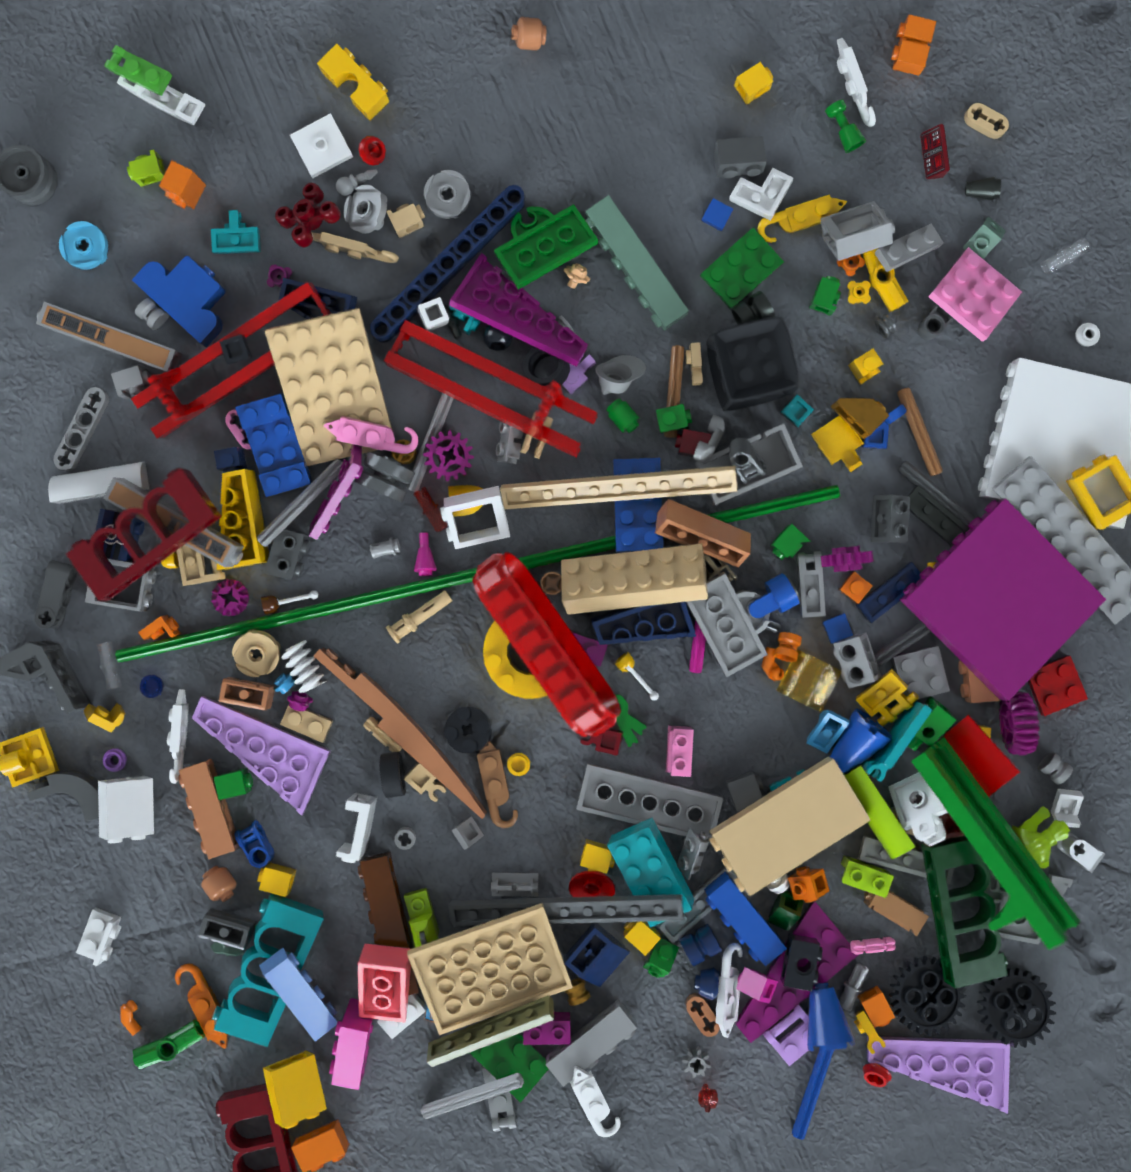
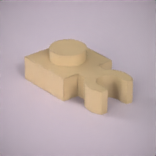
M700 342L691 343L689 350L685 351L686 364H690L692 386H698L703 383Z
M419 762L404 777V780L420 794L427 790L430 799L434 802L438 801L437 795L433 793L434 790L439 789L443 793L446 792V787L440 782L435 783L434 780L436 778Z

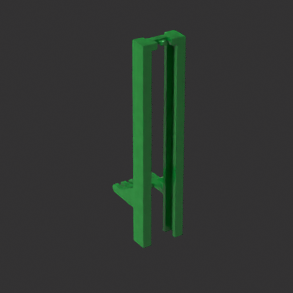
M945 737L941 738L911 762L1010 896L1005 906L988 924L989 928L996 931L1025 917L1048 950L1065 943L1068 939L1064 934L1066 930L1078 926L1081 921Z

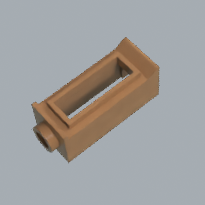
M890 890L886 898L869 892L864 894L865 900L863 902L869 908H872L907 931L910 930L915 936L919 934L929 917L923 910Z

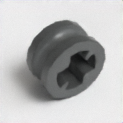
M885 314L882 316V320L878 319L875 321L877 330L884 338H888L890 333L894 334L897 332L895 323L888 315Z

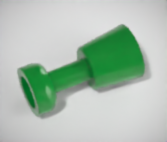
M842 99L827 107L825 113L829 118H836L841 128L838 133L845 153H850L861 147L867 140L855 123L849 124L843 113L847 106Z

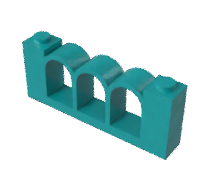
M270 893L268 899L264 898L260 905L261 920L257 923L254 931L255 945L247 949L242 956L241 975L230 984L228 1000L223 999L221 1006H216L212 1015L214 1030L265 1047L268 1046L286 1004L266 978L254 975L247 969V965L253 959L259 957L270 958L280 950L263 943L260 935L264 930L271 927L282 928L302 935L294 952V955L300 962L298 968L301 970L324 919L322 910ZM248 987L275 995V998L268 1013L238 1003L234 999V995L240 989Z

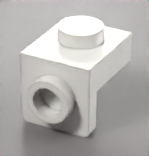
M1057 789L1051 808L1054 821H1064L1068 828L1080 827L1081 822L1078 818V813L1084 798L1081 791Z

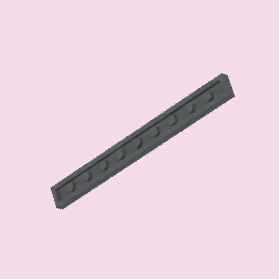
M682 894L450 901L449 904L452 926L481 925L543 903L550 924L684 920Z

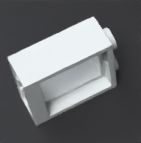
M499 486L444 498V507L440 508L443 521H448L449 528H446L449 542H454L455 549L510 537L509 525ZM492 503L498 526L461 535L458 534L453 511Z

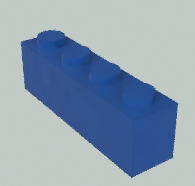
M726 871L704 888L707 894L706 902L713 910L717 908L722 913L719 916L727 927L732 925L736 930L733 934L742 945L746 942L750 947L748 952L756 962L760 960L767 966L787 950L781 938L744 893L740 892Z

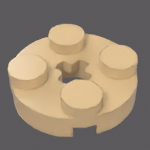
M253 629L238 638L233 646L232 656L240 672L250 677H259L260 675L271 673L276 668L281 656V646L270 634ZM251 650H260L262 657L253 658Z

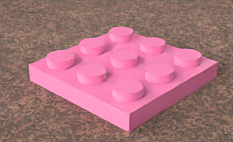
M968 247L932 291L929 298L983 342L999 324L1022 291Z

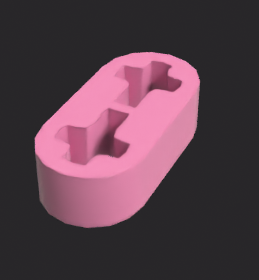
M233 409L227 413L225 422L238 443L243 448L251 450L250 444H245V441H247V437L244 434L245 429L243 430L237 424H232L234 422L233 417L235 415L238 416L236 409Z

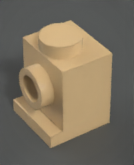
M414 203L411 205H401L394 213H392L391 209L386 211L399 238L424 227L421 219L425 218V215L419 204L416 206Z

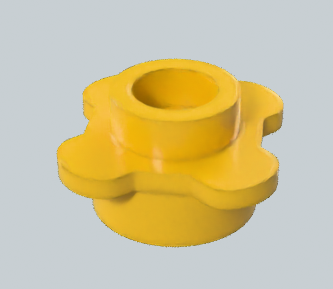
M866 280L862 283L850 281L847 285L849 289L848 302L850 304L869 303L871 300L869 295L870 282Z

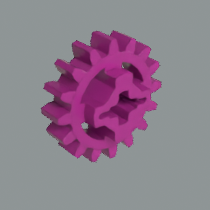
M448 430L447 435L444 436L442 432H438V439L434 436L430 438L432 445L425 444L429 451L422 455L428 457V461L424 463V466L430 465L432 467L429 470L430 474L437 472L436 479H440L443 475L445 481H449L450 476H453L454 480H458V473L465 476L466 471L464 468L472 467L468 460L474 459V456L469 455L468 451L472 450L473 447H466L467 438L462 441L459 439L461 433L458 432L455 436H452L451 430ZM450 440L446 447L437 446L442 441ZM458 446H460L463 451V457L459 456L457 450ZM452 448L451 456L454 459H450L445 463V456L442 454ZM433 454L438 457V467L434 463ZM452 464L460 466L455 471L446 472Z
M860 546L833 548L832 555L821 556V566H833L834 572L861 570L862 563L873 562V552H861Z

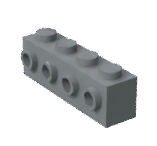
M618 999L572 1035L571 1044H562L548 1054L545 1065L564 1087L573 1080L575 1066L583 1070L586 1068L591 1069L599 1062L601 1056L605 1053L606 1055L612 1053L620 1041L631 1038L636 1032L635 1029H637L636 1020Z

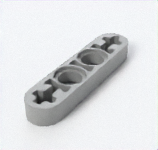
M92 387L85 393L54 455V464L58 469L72 471L77 467L109 403V395L105 390ZM94 394L102 398L100 402H95L93 399ZM87 406H92L93 408L97 409V411L95 412L94 410L88 409ZM89 412L92 415V422L89 425H84L81 422V417ZM75 433H79L82 437V441L78 446H74L71 443V437ZM66 448L74 449L76 453L70 452ZM68 456L70 464H64L62 457Z

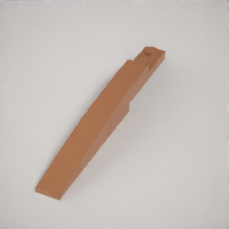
M321 648L315 653L314 657L383 718L377 725L481 819L485 817L487 811L459 772L423 729L380 685L365 672L360 673L356 677V671L348 664H341L337 660L339 656L330 648L327 650Z

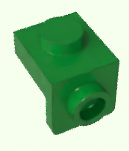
M684 404L656 410L661 434L681 429L689 430L688 424L692 423L690 409L685 410Z
M661 938L652 948L643 968L647 969L648 973L654 977H665L671 971L679 947Z

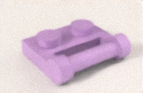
M799 1004L774 1027L763 1033L767 1041L789 1066L809 1051L807 1047L809 1015ZM799 1018L803 1020L779 1041L776 1037Z

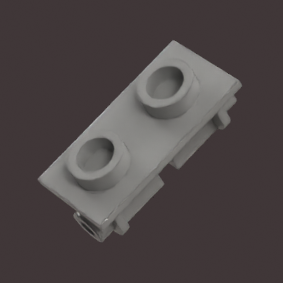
M500 422L499 432L501 437L496 447L497 462L516 464L520 458L521 444L515 443L514 438L522 439L523 432Z
M692 828L688 830L677 862L679 869L687 880H690L692 874L700 871L704 855L700 852H706L707 846L710 843L709 833L701 831L700 834H696Z
M492 872V896L538 897V873Z

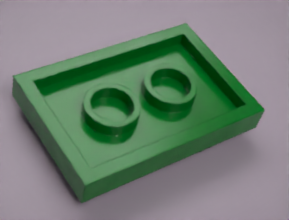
M753 227L704 270L700 276L731 310L733 306L740 303L776 271L784 261Z
M520 1034L470 1052L496 1080L516 1073L522 1075L524 1079L523 1086L509 1091L520 1103L549 1070L545 1065L546 1059L531 1045H523V1037Z

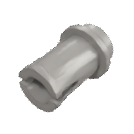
M390 537L388 541L370 544V552L373 559L389 554L395 556L398 552H401L398 538L393 539V537Z

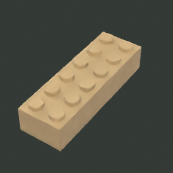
M702 544L561 560L562 603L567 614L708 599L706 564Z

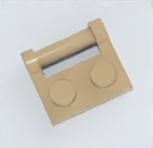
M186 545L177 550L183 586L226 579L225 572L216 570L217 563L211 560L213 574L207 575L204 555Z

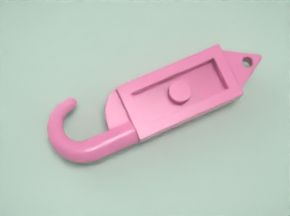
M345 416L324 424V427L337 437L336 440L400 454L413 452L418 445V436L409 427H405L404 430L411 435L412 441L408 445L395 443L393 430L385 425Z

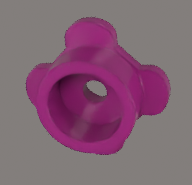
M275 264L271 265L267 285L271 288L274 286L281 288L283 278L289 279L292 275V270L289 267L282 268Z
M293 691L291 696L287 697L289 706L296 711H306L309 703L313 702V699L305 692Z

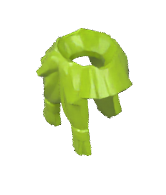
M1041 806L1031 818L1024 821L1019 827L1014 825L1011 827L1041 868L1049 867L1051 847L1056 845L1057 841L1067 839L1070 832L1068 825L1064 821L1059 820L1053 821L1043 832H1037L1038 825L1050 817L1049 810L1044 806Z

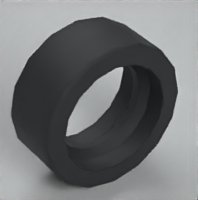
M536 347L532 348L525 356L523 362V372L526 378L542 386L550 385L552 381L562 385L568 378L570 363L557 358L559 361L557 370L551 376L540 379L534 373L537 363L541 359L553 355Z
M400 752L381 754L379 760L380 778L385 797L405 796V771Z

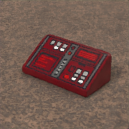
M939 124L923 132L920 136L925 175L928 180L943 178L950 170L945 128L943 124Z

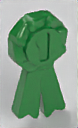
M615 694L621 709L616 723L620 730L623 731V737L628 747H631L632 743H638V739L631 729L642 736V730L646 729L647 726L629 715L627 701L621 695Z

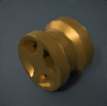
M403 439L398 440L395 443L408 445L411 442ZM416 449L408 454L392 452L393 458L401 464H410L417 455Z
M582 978L571 980L573 988L564 991L569 996L568 1003L570 1006L579 1005L591 997L590 992L585 989L586 982Z

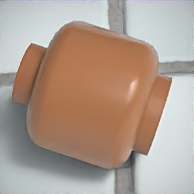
M520 17L517 24L512 25L511 39L515 40L516 46L519 49L537 51L541 45H545L546 25H543L539 18Z
M215 866L202 876L204 879L201 882V886L210 900L225 902L234 895L233 890L236 888L237 882L226 867L220 868Z

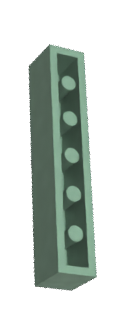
M606 196L586 210L585 221L592 231H595L599 236V245L604 251L608 250L613 257L611 261L618 271L621 269L626 275L624 280L631 290L635 288L639 294L637 299L644 309L648 307L653 314L650 317L657 328L662 327L665 331L686 317L689 310L610 196Z

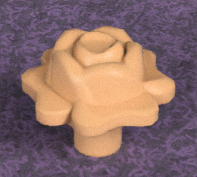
M578 263L567 266L563 270L570 279L567 284L570 288L575 289L578 283L587 284L590 281V278L587 276L586 267Z

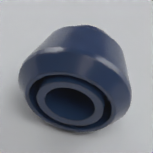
M715 967L701 970L699 975H695L694 989H698L699 995L709 1000L717 998L719 971Z

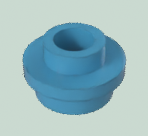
M282 673L274 682L276 685L274 690L285 694L294 685L295 680L292 678L293 676H290V673L287 675Z

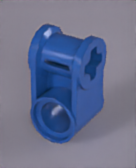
M254 820L251 823L252 825L242 831H235L234 835L249 863L256 868H260L273 860L275 852L266 837L262 825L257 820ZM258 850H262L265 853V861L258 858Z

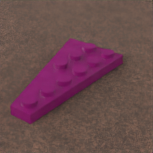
M481 253L450 299L449 306L577 367L587 350L588 344L571 329L559 324L555 320L556 317L550 311L548 313L540 307V303L523 288L518 290L513 281L508 280L498 266L493 267L487 261V257Z
M815 901L810 902L808 910L800 918L792 934L818 940L823 953L821 961H817V983H825L859 954L855 955L851 952L850 943ZM785 951L775 958L767 973V976L778 981L770 1004L754 998L749 999L738 1017V1022H735L736 1026L750 1043L810 995V991L783 986L780 977ZM800 959L797 962V966H805L808 962V959Z

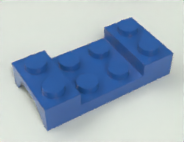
M284 393L235 407L242 429H245L266 497L306 486L313 482L297 440Z
M660 458L613 459L614 475L661 472ZM661 497L615 501L616 554L664 548L663 536L655 533L657 513L662 507Z

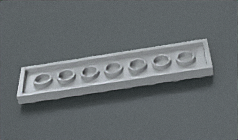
M1029 456L992 489L1001 499L1004 500L1006 498L1107 599L1099 608L1113 624H1117L1131 612V568L1038 463Z

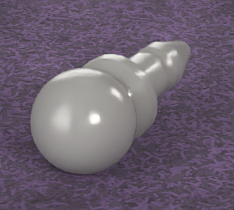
M373 169L356 175V177L353 174H350L349 177H341L336 182V190L340 195L348 196L353 193L354 189L359 187L358 184L371 180L378 171Z

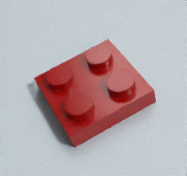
M1070 655L1044 664L1028 680L1042 716H1047L1088 699Z

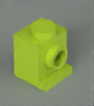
M154 149L150 150V156H137L135 160L129 162L127 167L130 179L137 182L141 187L162 181L166 173L162 158Z

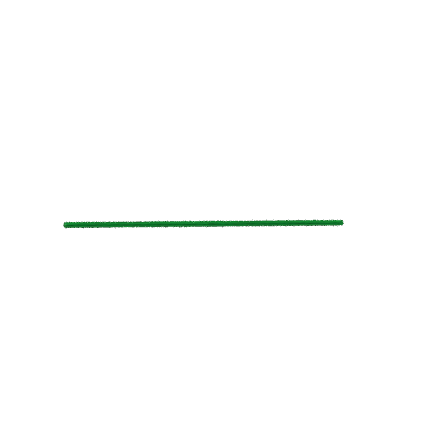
M838 485L707 515L722 522L730 523L835 499L840 496V490ZM616 536L518 559L527 569L561 562V560L616 549ZM477 568L117 650L115 655L118 662L130 661L243 635L253 629L265 630L473 582L472 578L476 574Z

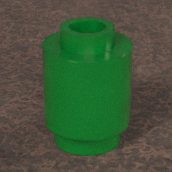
M619 398L606 409L609 413L608 417L622 433L626 431L631 433L639 426L638 421L640 417L626 401L623 402Z

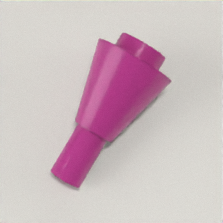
M423 532L419 533L420 548L418 549L414 572H419V576H431L434 571H437L429 547V535Z

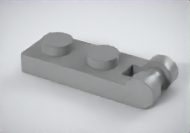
M813 551L812 554L796 553L802 618L826 616L821 551ZM806 563H813L814 570H806Z
M482 1066L485 1084L495 1081L496 1079ZM506 1092L488 1098L493 1132L501 1131V1128L509 1127V1129L517 1128L512 1094ZM507 1111V1117H499L500 1112Z

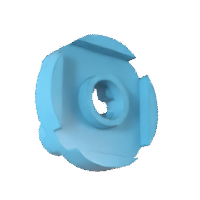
M78 221L70 224L66 228L67 231L59 239V250L62 257L76 268L82 270L93 269L107 260V237L100 228L89 222ZM83 240L89 243V247L85 251L79 249V245H82Z

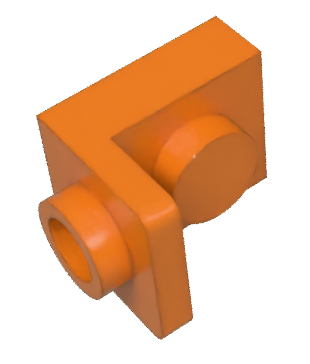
M168 615L160 616L138 632L143 640L151 638L156 640L165 633L163 629L166 630L171 638L181 634L178 630L179 624Z

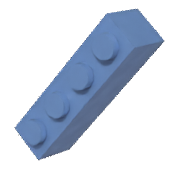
M282 948L260 964V969L264 977L314 1041H317L337 1025L338 1021L334 1015L338 1012L330 1001L328 1003L324 1002L323 998L325 995L319 986L313 987L311 985L312 978L306 969L301 971L298 968L300 962L292 952L288 954Z

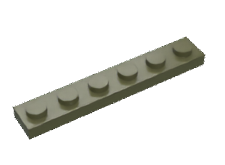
M548 995L428 1042L427 1063L434 1067L554 1020V1000Z

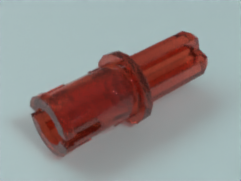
M423 487L421 491L418 490L413 493L424 511L422 514L427 516L434 530L440 532L446 529L448 525L446 521H443L438 509L439 505L435 504L427 488Z

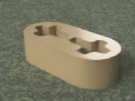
M981 103L971 105L964 115V121L969 127L992 139L1002 137L1009 127V122L1004 115ZM975 111L979 112V118L977 120L973 119V113ZM996 122L1000 124L998 131L993 130Z

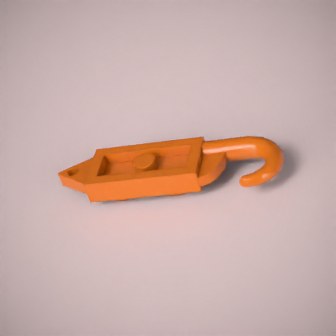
M194 964L180 966L175 973L176 984L180 985V976L183 972L188 971L193 975L197 984L189 990L187 1000L207 1040H212L225 1049L228 1045V1034L214 1030L212 1015L216 1006H220L211 986L209 987L198 966Z

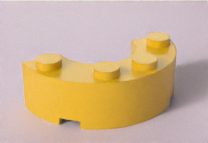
M494 621L486 634L483 646L485 667L492 680L503 691L519 698L535 699L547 696L532 673L523 672L512 664L509 657L510 641L496 621Z

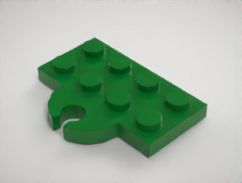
M574 204L556 215L542 207H527L528 216L534 219L530 224L522 222V215L519 212L515 215L511 223L513 239L496 248L494 253L518 290L598 244V238Z

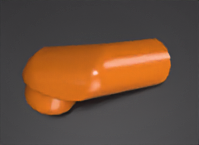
M766 647L765 650L768 655L763 657L762 669L771 680H781L784 677V671L775 662V649Z
M129 1000L120 1008V1020L130 1034L134 1036L142 1027L133 1018V1012L138 1009V1006L133 1000Z

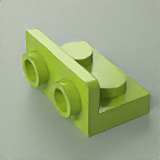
M846 855L843 856L841 864L845 870L841 879L842 883L883 898L887 897L894 878L888 870Z

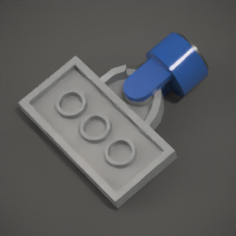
M723 572L707 581L708 599L686 601L726 677L768 655L758 634L765 630L769 624L770 613L776 609L783 613L799 604L800 596L786 574L781 573L766 581L764 585L768 593L761 596L752 590L735 592L729 579Z

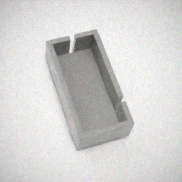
M785 424L747 439L758 455L764 460L768 471L767 474L764 476L760 474L745 484L736 472L737 492L708 494L713 506L803 467ZM729 447L713 454L705 462L697 461L695 463L696 469L732 466L730 463Z

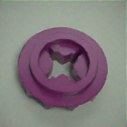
M226 579L217 583V586L212 591L211 602L215 610L222 615L236 616L246 609L249 602V594L241 582ZM230 591H232V596L236 600H238V602H229V604L227 605V599L221 595L229 594Z

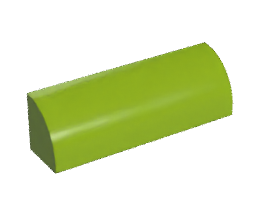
M857 766L849 773L844 774V777L870 818L867 824L891 859L897 858L915 848V845L862 766Z

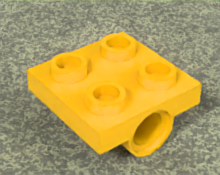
M44 727L0 742V771L3 775L9 777L12 787L59 771Z

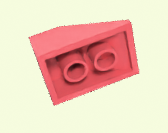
M364 944L358 961L359 1017L406 1022L411 963L407 956L409 948Z

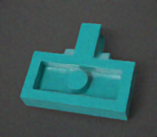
M228 210L229 223L224 224V228L211 229L212 253L261 252L259 228L247 227L246 223H242L241 212L238 210Z

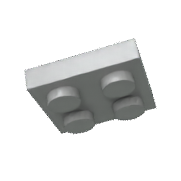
M939 646L896 655L892 658L895 673L908 685V689L903 692L904 695L908 696L914 691L919 696V699L950 691Z

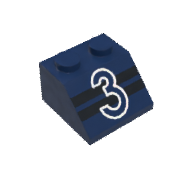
M100 508L95 532L102 528H116L117 518L122 512ZM134 517L130 524V532L138 544L139 536L143 534L145 524L142 520ZM115 534L107 537L103 545L107 558L134 562L130 553Z

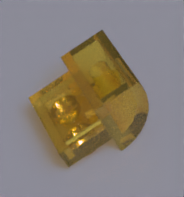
M797 649L799 653L797 661L790 662L777 691L821 713L841 675V670Z

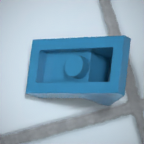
M822 710L818 723L807 737L806 743L828 753L848 726L850 720L830 710Z

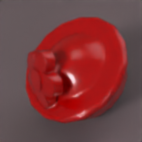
M367 136L359 143V155L366 164L374 166L383 162L386 149L380 139L374 136Z
M868 1063L863 1066L864 1079L869 1084L875 1087H884L891 1081V1073L885 1067L874 1063Z

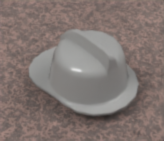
M630 355L617 356L605 363L599 364L595 371L599 376L602 394L624 393L632 381L645 373L646 366L641 359Z

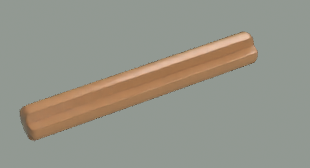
M675 345L671 349L667 407L680 405L684 347L680 345ZM677 430L664 433V436L676 438Z
M909 387L901 389L897 392L901 404L907 409L905 415L929 475L935 476L940 474L943 469L911 389Z

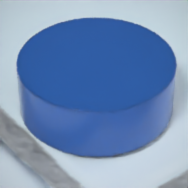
M903 404L899 405L888 413L890 416L885 420L886 423L891 424L904 415L907 409Z

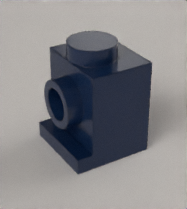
M232 447L214 451L217 470L226 473L247 469L244 449Z

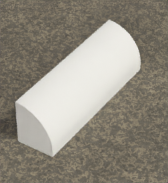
M145 462L53 476L50 478L48 486L49 500L52 503L60 504L103 497L113 477L124 478L144 490L149 489Z

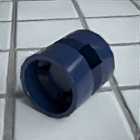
M708 923L696 929L695 936L687 934L679 939L693 966L702 963L705 960V955L713 957L722 952V948Z

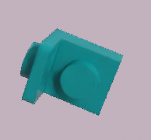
M449 306L453 312L452 316L463 322L465 319L468 320L463 329L465 334L470 335L472 331L476 332L480 325V320Z

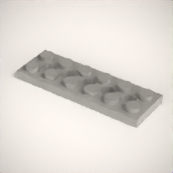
M587 763L576 810L633 824H638L653 817L658 829L661 831L686 837L689 828H692L696 834L705 831L709 833V838H712L709 830L717 826L723 796ZM601 786H608L611 789V794L607 798H602L598 795V789ZM630 791L634 795L631 803L626 804L621 801L620 796L623 792ZM647 797L655 798L656 806L652 809L645 808L643 806L644 799ZM671 802L677 803L679 806L678 812L674 815L666 812V806ZM692 808L701 810V817L698 820H691L688 813Z

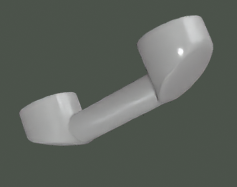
M713 415L707 430L708 433L713 435L708 444L699 442L693 459L705 462L712 457L724 434L725 424L722 417Z

